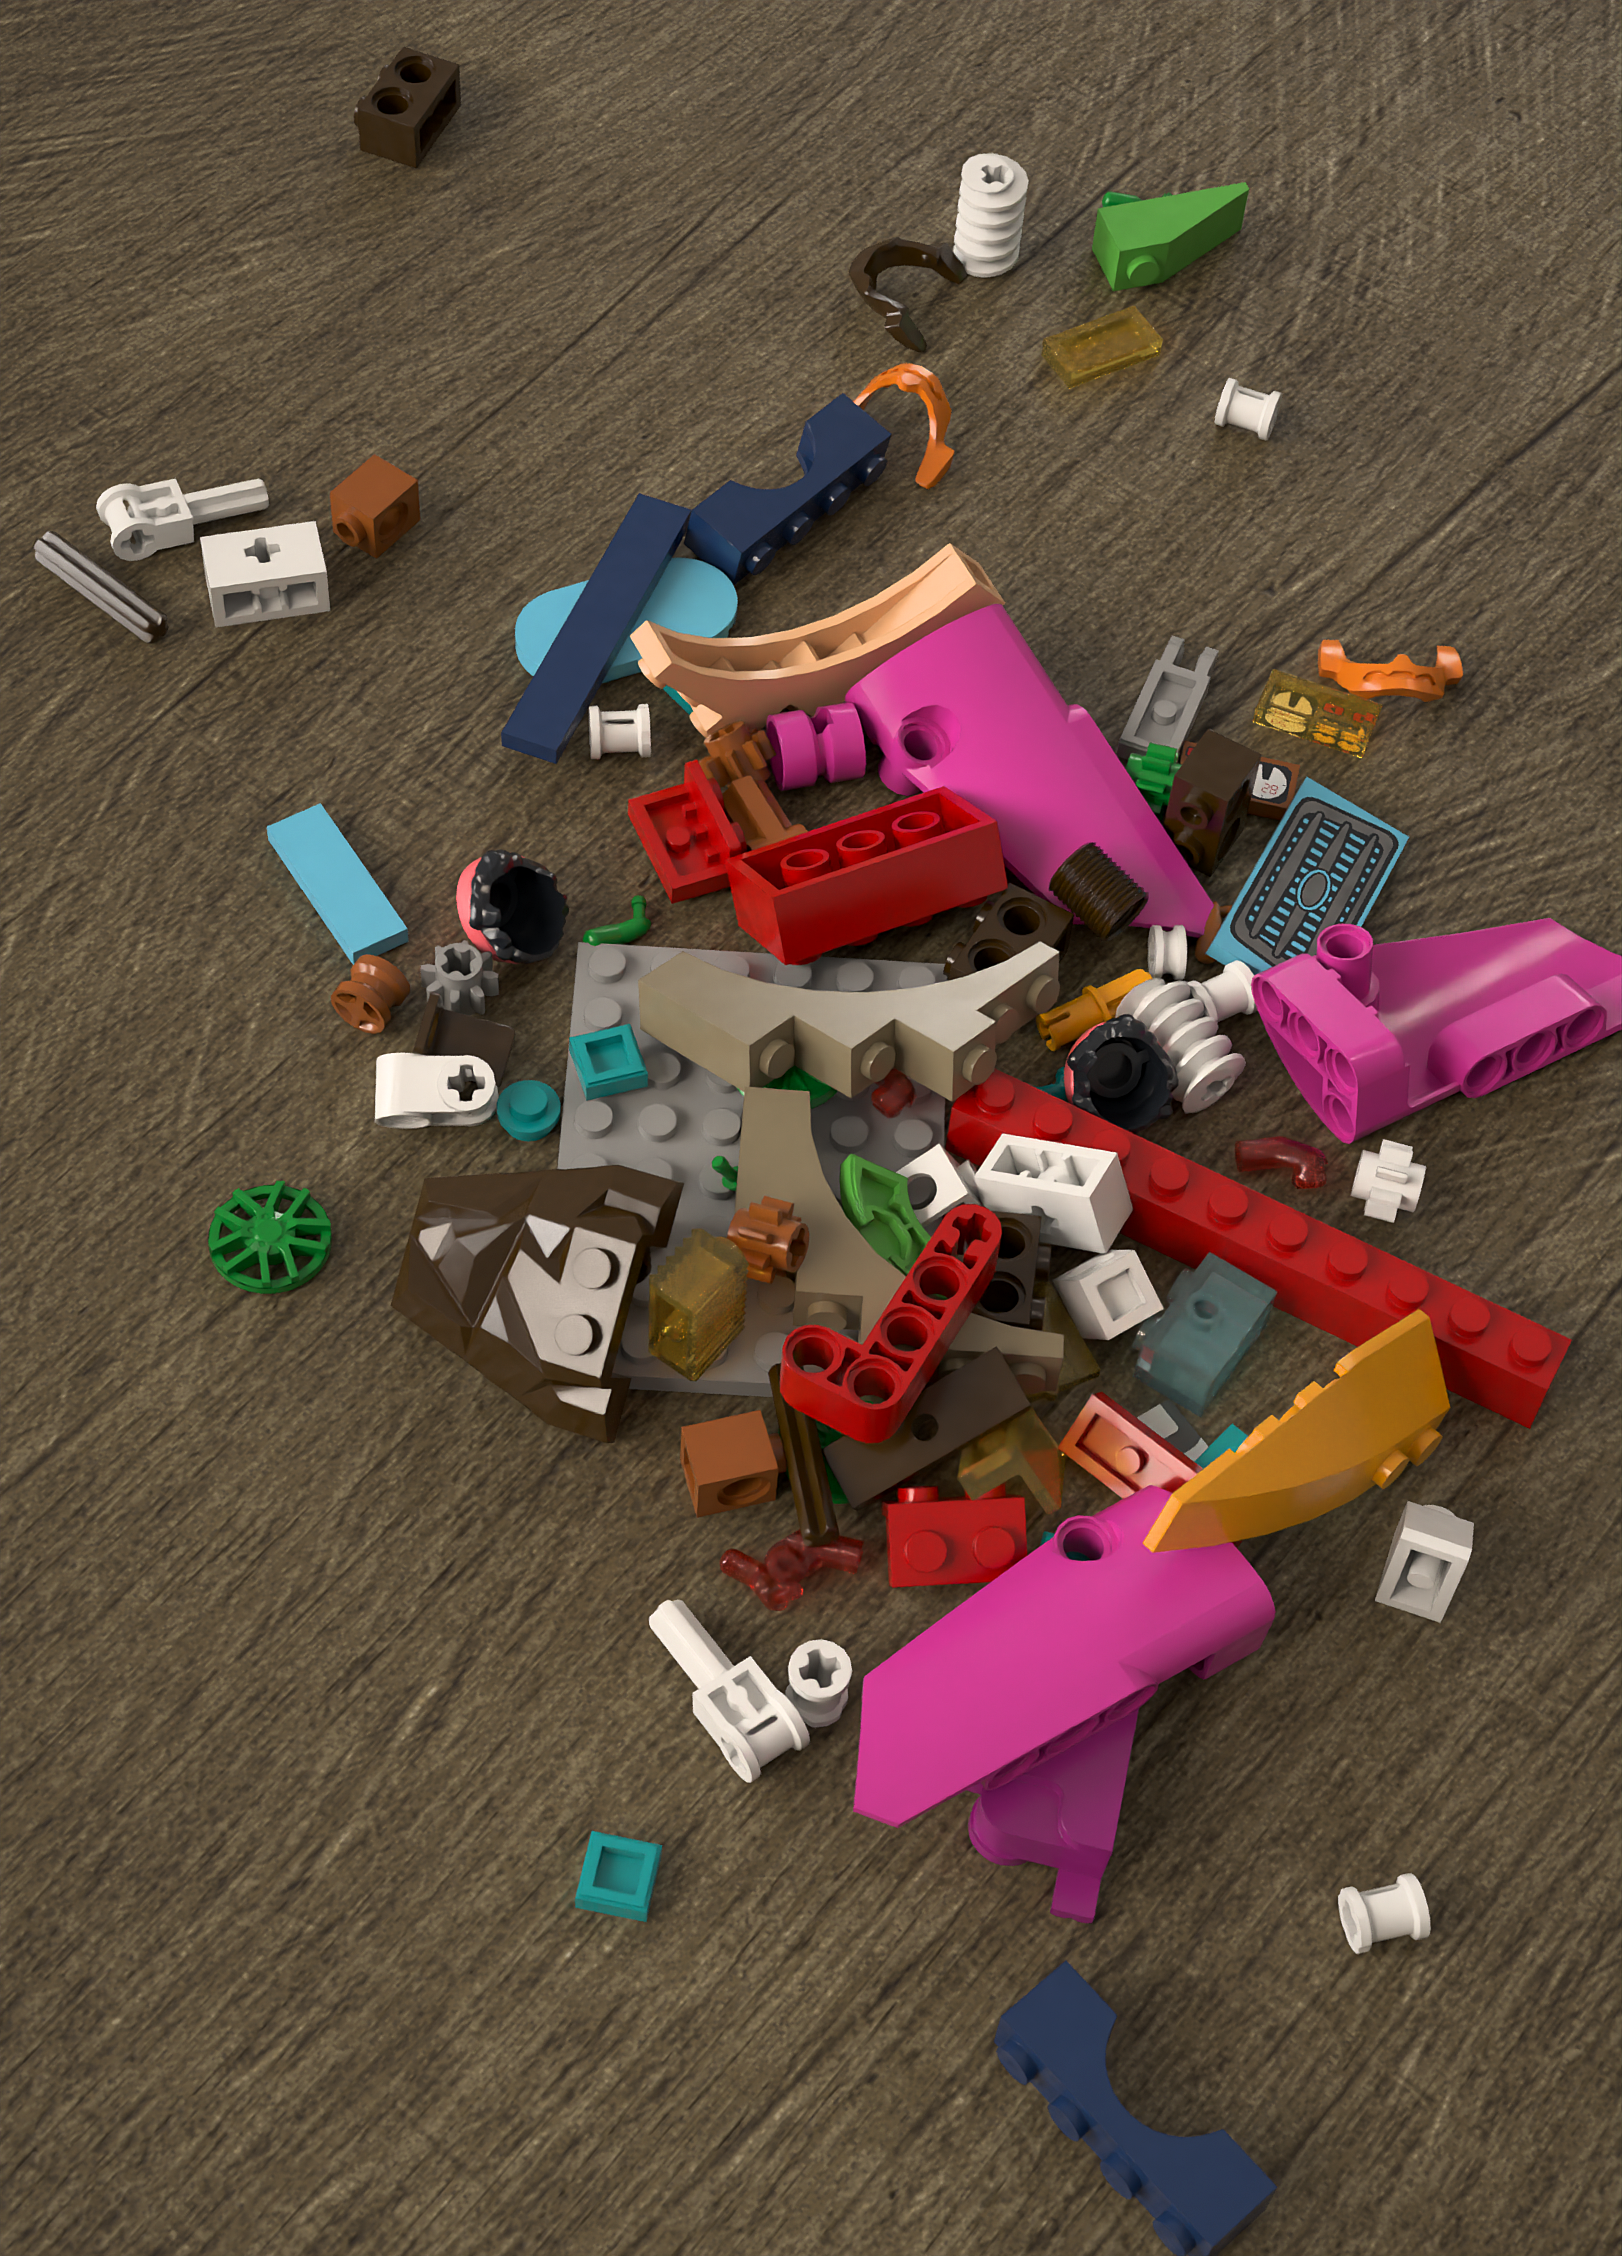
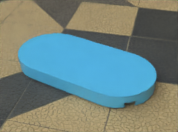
M672 558L602 683L642 672L638 665V661L642 656L630 635L646 620L678 633L708 638H727L730 628L733 624L735 625L738 605L737 593L730 579L719 569L703 561L690 558ZM588 581L544 593L529 602L519 614L515 625L516 653L522 666L532 676L535 675Z

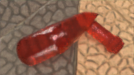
M734 1548L728 1549L722 1554L719 1561L720 1570L724 1574L749 1586L768 1610H785L788 1607L789 1600L794 1601L802 1597L803 1587L801 1584L793 1582L784 1588L771 1570L755 1558Z

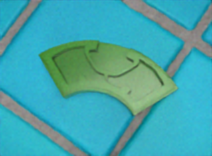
M851 1153L840 1164V1195L845 1216L877 1254L903 1275L907 1276L931 1238L920 1224L911 1206L908 1194V1178ZM934 1294V1295H936V1296L942 1298L943 1300H947V1299H948L947 1297H945V1296H943V1295Z

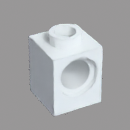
M1108 1250L1106 1254L1100 1253L1053 1279L1081 1338L1109 1340L1164 1309L1135 1250Z

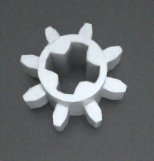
M1383 1139L1379 1154L1366 1150L1362 1151L1351 1196L1366 1200L1364 1216L1394 1223L1398 1208L1410 1212L1415 1211L1426 1166L1411 1162L1413 1155L1412 1146Z

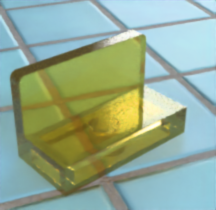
M1031 1409L963 1449L957 1479L973 1501L1019 1474L1045 1512L1051 1515L1061 1509L1066 1458L1063 1452L1058 1449L1057 1443L1035 1411Z

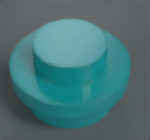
M523 1080L515 1082L502 1091L497 1101V1117L501 1126L512 1137L521 1141L530 1142L544 1138L556 1126L560 1118L561 1105L557 1093L550 1086L540 1081Z

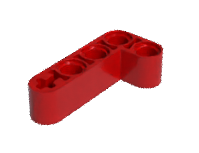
M963 1204L953 1208L939 1224L862 1345L830 1328L820 1325H804L794 1329L786 1337L782 1347L780 1393L784 1400L794 1409L857 1441L880 1443L891 1438L901 1426L994 1276L1002 1237L1001 1223L997 1216L988 1208L976 1204ZM957 1254L964 1255L963 1263L956 1258ZM939 1294L947 1297L948 1299L935 1300L929 1298L926 1295ZM897 1344H907L915 1347L917 1350L905 1352L896 1349L894 1346ZM804 1365H815L821 1367L824 1370L821 1372L810 1373L807 1371H803L799 1367ZM874 1395L882 1398L885 1402L871 1404L864 1402L860 1397Z

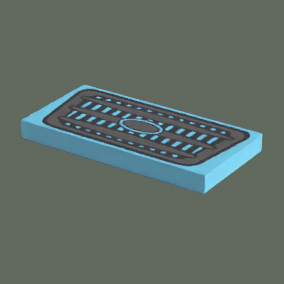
M1306 777L1205 954L1224 965L1236 960L1241 961L1249 967L1254 976L1302 953L1309 954L1310 956L1316 955L1317 938L1321 931L1327 927L1336 924L1362 926L1409 837Z

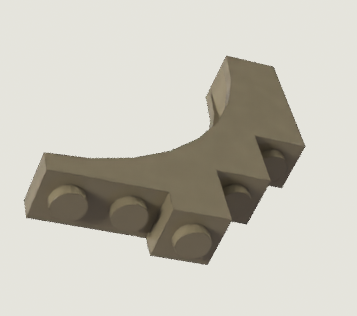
M1038 942L1003 963L962 978L917 988L874 992L815 991L766 983L722 970L682 951L638 980L640 1030L743 1092L745 1086L764 1087L772 1080L784 1075L788 1069L795 1065L847 1097L853 1098L874 1082L885 1078L895 1068L953 1102L973 1086L982 1084L994 1072L997 1061L995 1046L998 1043L1008 1040L1016 1030L1037 1015L1047 1012L1057 1002L1060 991V984L1058 982L1059 951L1042 942Z
M745 1086L734 1215L741 1208L749 1209L751 1202L761 1204L764 1196L794 1203L792 1215L801 1217V1223H805L808 1226L809 1246L803 1263L796 1271L792 1325H820L836 1332L842 1329L859 1330L858 1343L862 1345L906 1276L876 1253L845 1216L823 1175L812 1137L810 1091ZM934 1294L926 1295L931 1299L943 1300ZM970 1313L928 1382H937L997 1346L1025 1394H1035L1041 1391L1056 1392L1064 1357V1335L1013 1327ZM897 1344L894 1346L896 1349L905 1352L917 1350L915 1347L907 1344ZM874 1395L860 1397L863 1401H872L874 1404L885 1402L882 1398Z

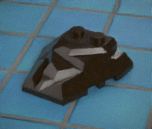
M622 1165L425 1178L390 1306L474 1367L484 1377L503 1389L548 1425L605 1443H614L632 1379L613 1373L617 1353L646 1246L667 1248L684 1183Z

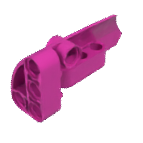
M1002 604L989 605L969 613L926 635L881 664L847 692L845 701L854 704L862 728L874 745H879L884 753L878 763V773L881 781L887 788L897 794L909 796L915 795L920 791L924 793L945 786L998 822L1004 866L1036 896L1071 912V909H1067V905H1063V902L1053 895V891H1049V882L1057 869L1072 853L1088 842H1096V846L1103 849V854H1108V858H1112V862H1117V866H1121V870H1125V874H1130V879H1134V883H1138V887H1143L1144 892H1148L1147 904L1129 926L1150 928L1152 925H1160L1162 930L1172 931L1175 925H1183L1188 936L1199 938L1201 935H1204L1206 921L1214 907L1213 902L1092 717L1078 704H1066ZM1074 915L1073 924H1084V921H1080V917Z
M1551 918L1464 933L1373 945V938L1369 932L1362 927L1353 924H1336L1327 927L1319 934L1316 955L1310 956L1309 954L1302 953L1252 977L1251 981L1252 995L1258 1012L1290 1077L1321 1121L1339 1140L1347 1144L1357 1141L1459 1091L1468 1098L1486 1095L1622 1029V956L1580 937Z
M1148 1485L1093 1516L1077 1515L1067 1518L1058 1526L1053 1538L1027 1555L864 1676L853 1812L899 1828L979 1782L985 1790H993L1009 1783L1134 1712L1158 1690V1684L1187 1668L1199 1678L1206 1680L1261 1647L1275 1618L1274 1602L1268 1588L1232 1542L1215 1546L1155 1553L1150 1551L1143 1544V1541L1172 1493L1159 1487ZM1070 1551L1080 1552L1091 1561L1070 1560L1065 1553Z

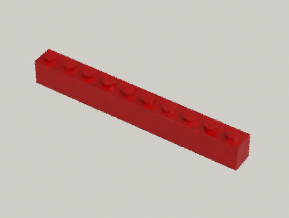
M994 1069V1072L982 1084L973 1086L958 1097L951 1107L945 1150L980 1167L1002 1133L1117 1153L1133 1207V1211L1119 1232L1120 1234L1357 1347L1420 1309L1430 1317L1446 1389L1529 1429L1571 1344L1572 1339L997 1069Z

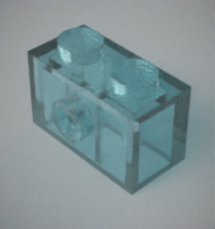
M1209 1252L1195 1272L1185 1268L1178 1276L1167 1296V1302L1171 1305L1160 1318L1154 1314L1148 1317L1140 1328L1133 1342V1348L1140 1351L1133 1377L1201 1417L1267 1326L1277 1291Z

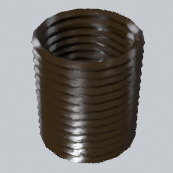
M1088 842L1072 853L1057 869L1049 882V891H1053V895L1057 896L1058 900L1063 902V905H1067V909H1071V913H1075L1076 917H1080V921H1084V925L1088 926L1089 930H1093V934L1101 937V941H1110L1124 931L1148 902V892H1144L1143 887H1138V883H1134V879H1130V874H1125V870H1121V866H1117V862H1112V858H1108V854H1103V849L1096 846V842Z

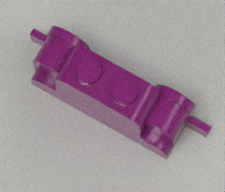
M1139 1708L999 1788L985 1790L979 1782L967 1789V1791L980 1794L971 1810L968 1832L973 1846L984 1858L1003 1866H1016L1030 1861L1058 1868L1050 1909L1052 1915L1061 1918H1072L1081 1923H1092L1094 1920L1101 1878L1113 1852Z

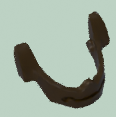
M893 237L864 248L856 256L849 268V276L855 288L869 307L877 314L886 318L884 327L895 340L908 349L924 352L927 343L922 333L908 316L909 308L876 292L877 276L890 267L917 266L933 269L942 277L960 284L967 275L964 265L946 242L927 245Z

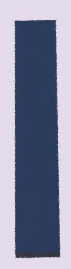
M638 494L502 730L501 739L503 747L557 764L686 534L691 509L644 494Z

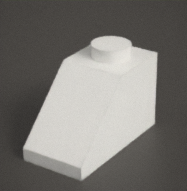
M1407 1501L1394 1533L1375 1601L1441 1623L1469 1562L1472 1551L1474 1523L1458 1518L1451 1511L1440 1506H1421Z

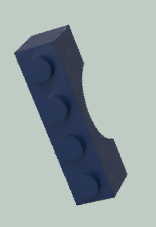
M844 393L840 394L805 422L796 454L805 476L789 486L778 489H757L732 480L728 481L692 509L684 545L705 563L723 572L730 579L733 586L749 573L758 575L771 563L780 548L787 543L795 545L807 535L815 520L824 513H827L829 516L835 514L845 504L854 489L861 484L869 486L880 477L887 466V460L884 457L892 434Z
M1067 1961L1063 1962L1000 2017L994 2043L998 2046L996 2052L1000 2062L1015 2080L1023 2085L1031 2082L1050 2103L1048 2105V2112L1051 2118L1068 2138L1075 2142L1082 2138L1102 2160L1100 2162V2169L1109 2184L1126 2199H1131L1135 2196L1155 2218L1152 2224L1156 2234L1176 2256L1218 2255L1266 2210L1277 2186L1224 2129L1195 2137L1171 2136L1145 2126L1123 2107L1111 2087L1107 2075L1105 2057L1106 2045L1118 2015Z

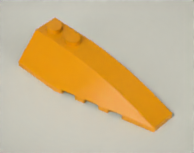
M1418 1309L1349 1352L1337 1362L1333 1370L1340 1376L1339 1379L1331 1381L1324 1388L1313 1381L1297 1394L1293 1402L1295 1405L1280 1420L1270 1415L1254 1428L1253 1432L1236 1452L1229 1448L1176 1490L1164 1506L1143 1544L1155 1553L1215 1546L1267 1535L1313 1520L1354 1500L1376 1484L1381 1489L1387 1488L1402 1473L1409 1461L1415 1466L1422 1464L1441 1442L1443 1436L1436 1429L1450 1409L1430 1317Z

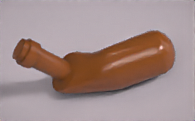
M1217 901L1213 902L1214 907L1206 921L1204 935L1198 938L1195 948V957L1199 962L1211 964L1216 961L1205 953L1223 923L1222 918H1226L1233 905L1219 906Z

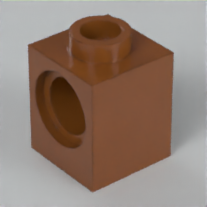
M375 454L330 492L333 533L337 534L347 545L356 546L376 559L420 521L418 480Z
M761 1410L681 1427L680 1461L697 1518L776 1500L778 1474L786 1472V1458L778 1432L768 1434Z

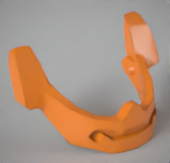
M901 363L875 376L853 402L864 410L867 402L876 390L881 387L889 388L892 384L898 385L899 389L905 392H915L920 395L927 405L930 429L926 452L915 480L917 484L930 489L942 479L952 464L955 452L944 443L952 410L940 380L932 372L919 365Z
M1322 640L1318 650L1319 676L1331 678L1341 687L1346 688L1349 693L1365 699L1377 696H1407L1421 699L1423 702H1429L1442 698L1445 685L1458 684L1463 677L1459 653L1454 647L1437 646L1435 667L1415 665L1405 654H1398L1393 662L1388 664L1356 663L1346 658L1339 640Z

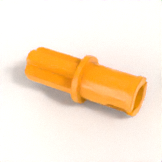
M1136 969L1097 989L1092 985L1084 987L1081 996L1036 1016V1024L1040 1036L1043 1040L1051 1036V1039L1046 1041V1045L1051 1051H1056L1061 1046L1078 1039L1089 1028L1116 1018L1117 1007L1122 999L1135 986L1153 979L1151 974L1143 969Z

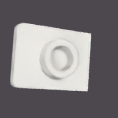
M940 1144L896 1172L907 1177L908 1184L914 1179L924 1176L930 1177L936 1182L937 1192L934 1200L923 1209L913 1210L923 1228L962 1202L983 1206L974 1180V1176L977 1173L975 1166L969 1160L960 1165Z

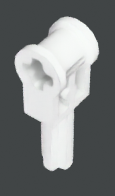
M171 479L143 486L128 483L110 487L97 500L96 509L101 521L111 528L110 542L114 553L121 559L135 561L147 558L160 549L194 542V524L263 510L269 506L266 486L261 479L188 494H182L177 480ZM124 500H127L130 505L127 511L123 504ZM132 534L136 541L135 544H132L130 542Z
M667 1600L658 1606V1609L649 1617V1625L697 1686L698 1690L692 1693L693 1713L719 1745L731 1767L744 1781L751 1783L759 1778L762 1766L790 1748L800 1751L809 1745V1733L799 1712L792 1702L776 1689L751 1656L734 1666L683 1601Z

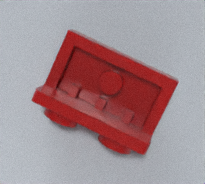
M697 759L685 763L684 784L628 800V816L672 904L730 887L725 859L746 853V840L740 825L737 822L730 823L724 813V799L718 782L715 778H706Z
M1006 1482L965 1484V1496L939 1497L938 1486L933 1485L898 1487V1500L881 1501L882 1515L886 1517L889 1586L892 1588L992 1582L1027 1556L1025 1497L1018 1494H1006Z

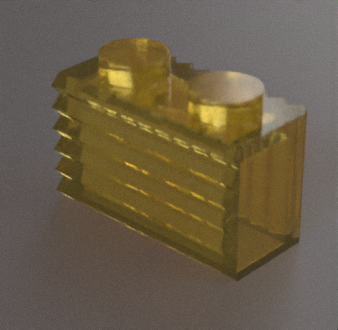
M702 1228L691 1229V1237L683 1238V1246L674 1248V1256H666V1265H658L657 1274L649 1275L648 1352L690 1381L696 1382L745 1328L743 1323L746 1320L743 1316L746 1314L744 1309L747 1307L744 1304L747 1300L745 1297L747 1291L745 1289L748 1286L746 1274L749 1272L747 1267L750 1264L745 1259L742 1251L732 1241L721 1236L714 1237Z

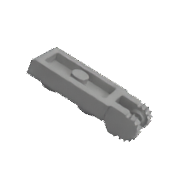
M1172 635L1161 660L1156 659L1120 737L1116 756L1127 760L1131 753L1146 756L1149 742L1177 748V753L1180 756L1184 743L1207 695L1219 650L1206 647L1198 658L1195 671H1191L1178 666L1184 655L1185 639Z

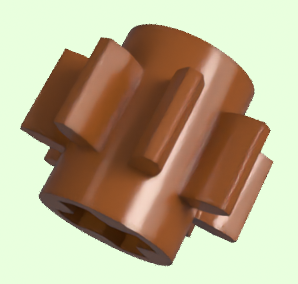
M737 721L715 731L704 740L709 755L698 762L706 778H715L720 788L725 785L729 788L732 781L749 775L753 779L764 781L770 777L771 774L765 761L777 754L764 729L758 731L756 727L748 731L743 721Z
M764 1196L761 1204L751 1202L749 1209L741 1208L735 1213L727 1233V1251L730 1256L735 1257V1263L744 1265L742 1270L743 1277L772 1284L775 1275L785 1277L787 1271L795 1272L800 1268L809 1246V1229L805 1223H801V1217L792 1215L794 1203Z

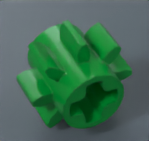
M1149 742L1146 756L1131 753L1125 769L1156 817L1162 820L1165 806L1168 807L1174 775L1182 764L1177 763L1179 757L1177 748Z

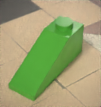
M1244 182L1098 208L1092 250L1112 290L1118 291L1162 283L1240 231L1249 192L1247 184Z

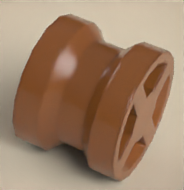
M366 954L360 956L350 969L351 980L341 982L331 995V1003L335 1011L351 1026L366 1033L376 1034L381 1033L391 1020L390 1009L401 1006L409 995L410 984L404 974L389 961L375 955Z

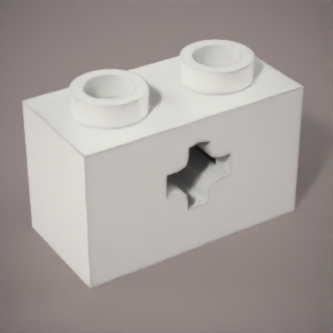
M316 521L200 537L205 577L215 628L330 611L327 571Z
M1002 1133L974 1176L983 1207L991 1211L1042 1216L1040 1242L1106 1254L1133 1211L1118 1154L1115 1152Z

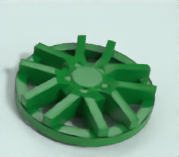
M276 1181L275 1185H263L245 1191L238 1188L232 1192L233 1197L222 1207L217 1206L214 1211L215 1216L208 1233L210 1256L221 1276L240 1289L260 1294H274L295 1289L311 1280L322 1269L329 1257L332 1247L331 1222L323 1207L311 1197L310 1191L306 1188H303L301 1191L285 1186V1181ZM268 1199L264 1208L255 1201ZM282 1199L293 1201L284 1214L278 1212ZM242 1208L251 1218L246 1221L233 1213ZM307 1209L315 1218L300 1217L304 1210ZM223 1226L234 1232L219 1239ZM321 1234L320 1242L297 1238L299 1236ZM245 1248L243 1252L228 1262L224 1260L223 1255ZM292 1256L313 1257V1259L301 1270L297 1271ZM284 1262L288 1276L277 1280H270L269 1265H277ZM259 1263L262 1279H254L240 1272Z

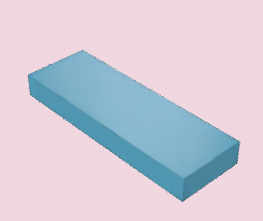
M321 803L267 826L269 842L353 965L362 955L378 956L408 942V928Z

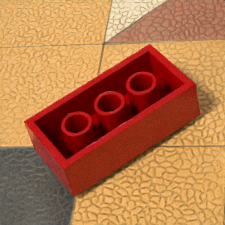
M945 786L725 859L738 926L784 965H805L815 962L821 958L824 952L844 945L858 946L870 943L877 938L878 933L899 926L911 927L922 925L930 921L933 914L953 907L976 906L986 901L988 895L1008 889L998 822Z

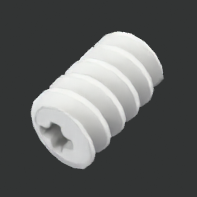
M994 153L978 154L970 157L962 168L961 177L963 180L961 181L959 191L961 196L958 203L959 213L956 220L957 230L954 237L955 246L953 252L964 265L967 274L975 277H993L1012 269L1018 261L1028 178L1025 170L1017 162L1006 156Z
M1150 979L1135 986L1122 999L1117 1007L1115 1017L1130 1014L1134 1018L1141 1020L1146 1025L1148 1031L1154 1033L1157 1041L1174 1063L1179 1085L1171 1092L1174 1099L1182 1102V1108L1186 1114L1199 1112L1217 1102L1231 1088L1236 1078L1244 1070L1246 1065L1245 1059L1238 1053L1229 1054L1232 1043L1228 1036H1215L1218 1024L1213 1017L1206 1016L1201 1018L1205 1010L1203 1003L1199 999H1189L1191 989L1186 981L1178 980L1166 985L1164 979Z

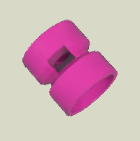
M845 702L817 707L813 717H809L803 710L768 715L766 734L777 754L770 759V764L779 790L785 791L814 786L818 776L822 775L830 783L863 778L866 768L864 736L861 722L853 703Z

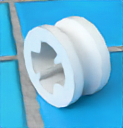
M1152 925L1148 938L1149 973L1153 979H1161L1163 974L1168 973L1173 976L1174 980H1183L1187 964V939L1184 926L1175 925L1172 931L1165 932L1160 925Z

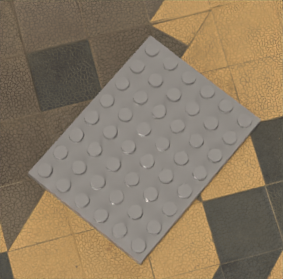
M578 942L570 1037L631 1024L648 1072V1087L586 1101L568 1049L557 1169L622 1165L684 1183L667 1248L650 1247L651 1273L635 1287L613 1373L632 1378L629 1389L773 1397L768 1376L769 1369L773 1365L781 1363L782 1347L786 1337L794 1329L801 1327L792 1325L796 1271H787L785 1277L775 1275L772 1284L742 1276L744 1265L735 1263V1257L730 1256L727 1251V1233L734 1217L736 1192L725 1188L722 1184L723 1176L712 1168V1160L716 1156L725 1157L731 1167L738 1166L744 1097L732 1084L640 1030L638 980L682 951L722 970L766 983L815 991L874 992L917 988L947 981V976L943 974L945 964L821 957L817 961L805 965H784L773 954L618 944L592 946L589 943ZM895 1068L885 1078L874 1082L853 1098H849L838 1091L830 1100L810 1110L812 1137L822 1172L841 1207L840 1164L851 1153L893 1172H897L936 1145L940 1144L944 1148L945 1097ZM925 1176L918 1177L908 1184V1194L913 1210L923 1209L934 1200L937 1192L934 1179ZM943 1215L924 1227L931 1237L943 1220ZM842 1329L838 1331V1333L858 1343L859 1330ZM815 1365L803 1366L804 1371L810 1373L821 1372L824 1370L821 1367ZM927 1382V1384H926V1386L924 1387V1389L927 1388L928 1386L932 1385V1384L935 1383V1382Z

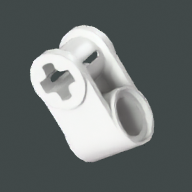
M390 1053L377 1057L375 1123L395 1129H417L427 1126L472 1127L481 1125L491 1119L497 1110L499 1094L494 1073L489 1065L478 1057L469 1055L426 1056L415 1053ZM475 1081L478 1090L474 1091L472 1101H461L459 1093L463 1092L465 1082Z

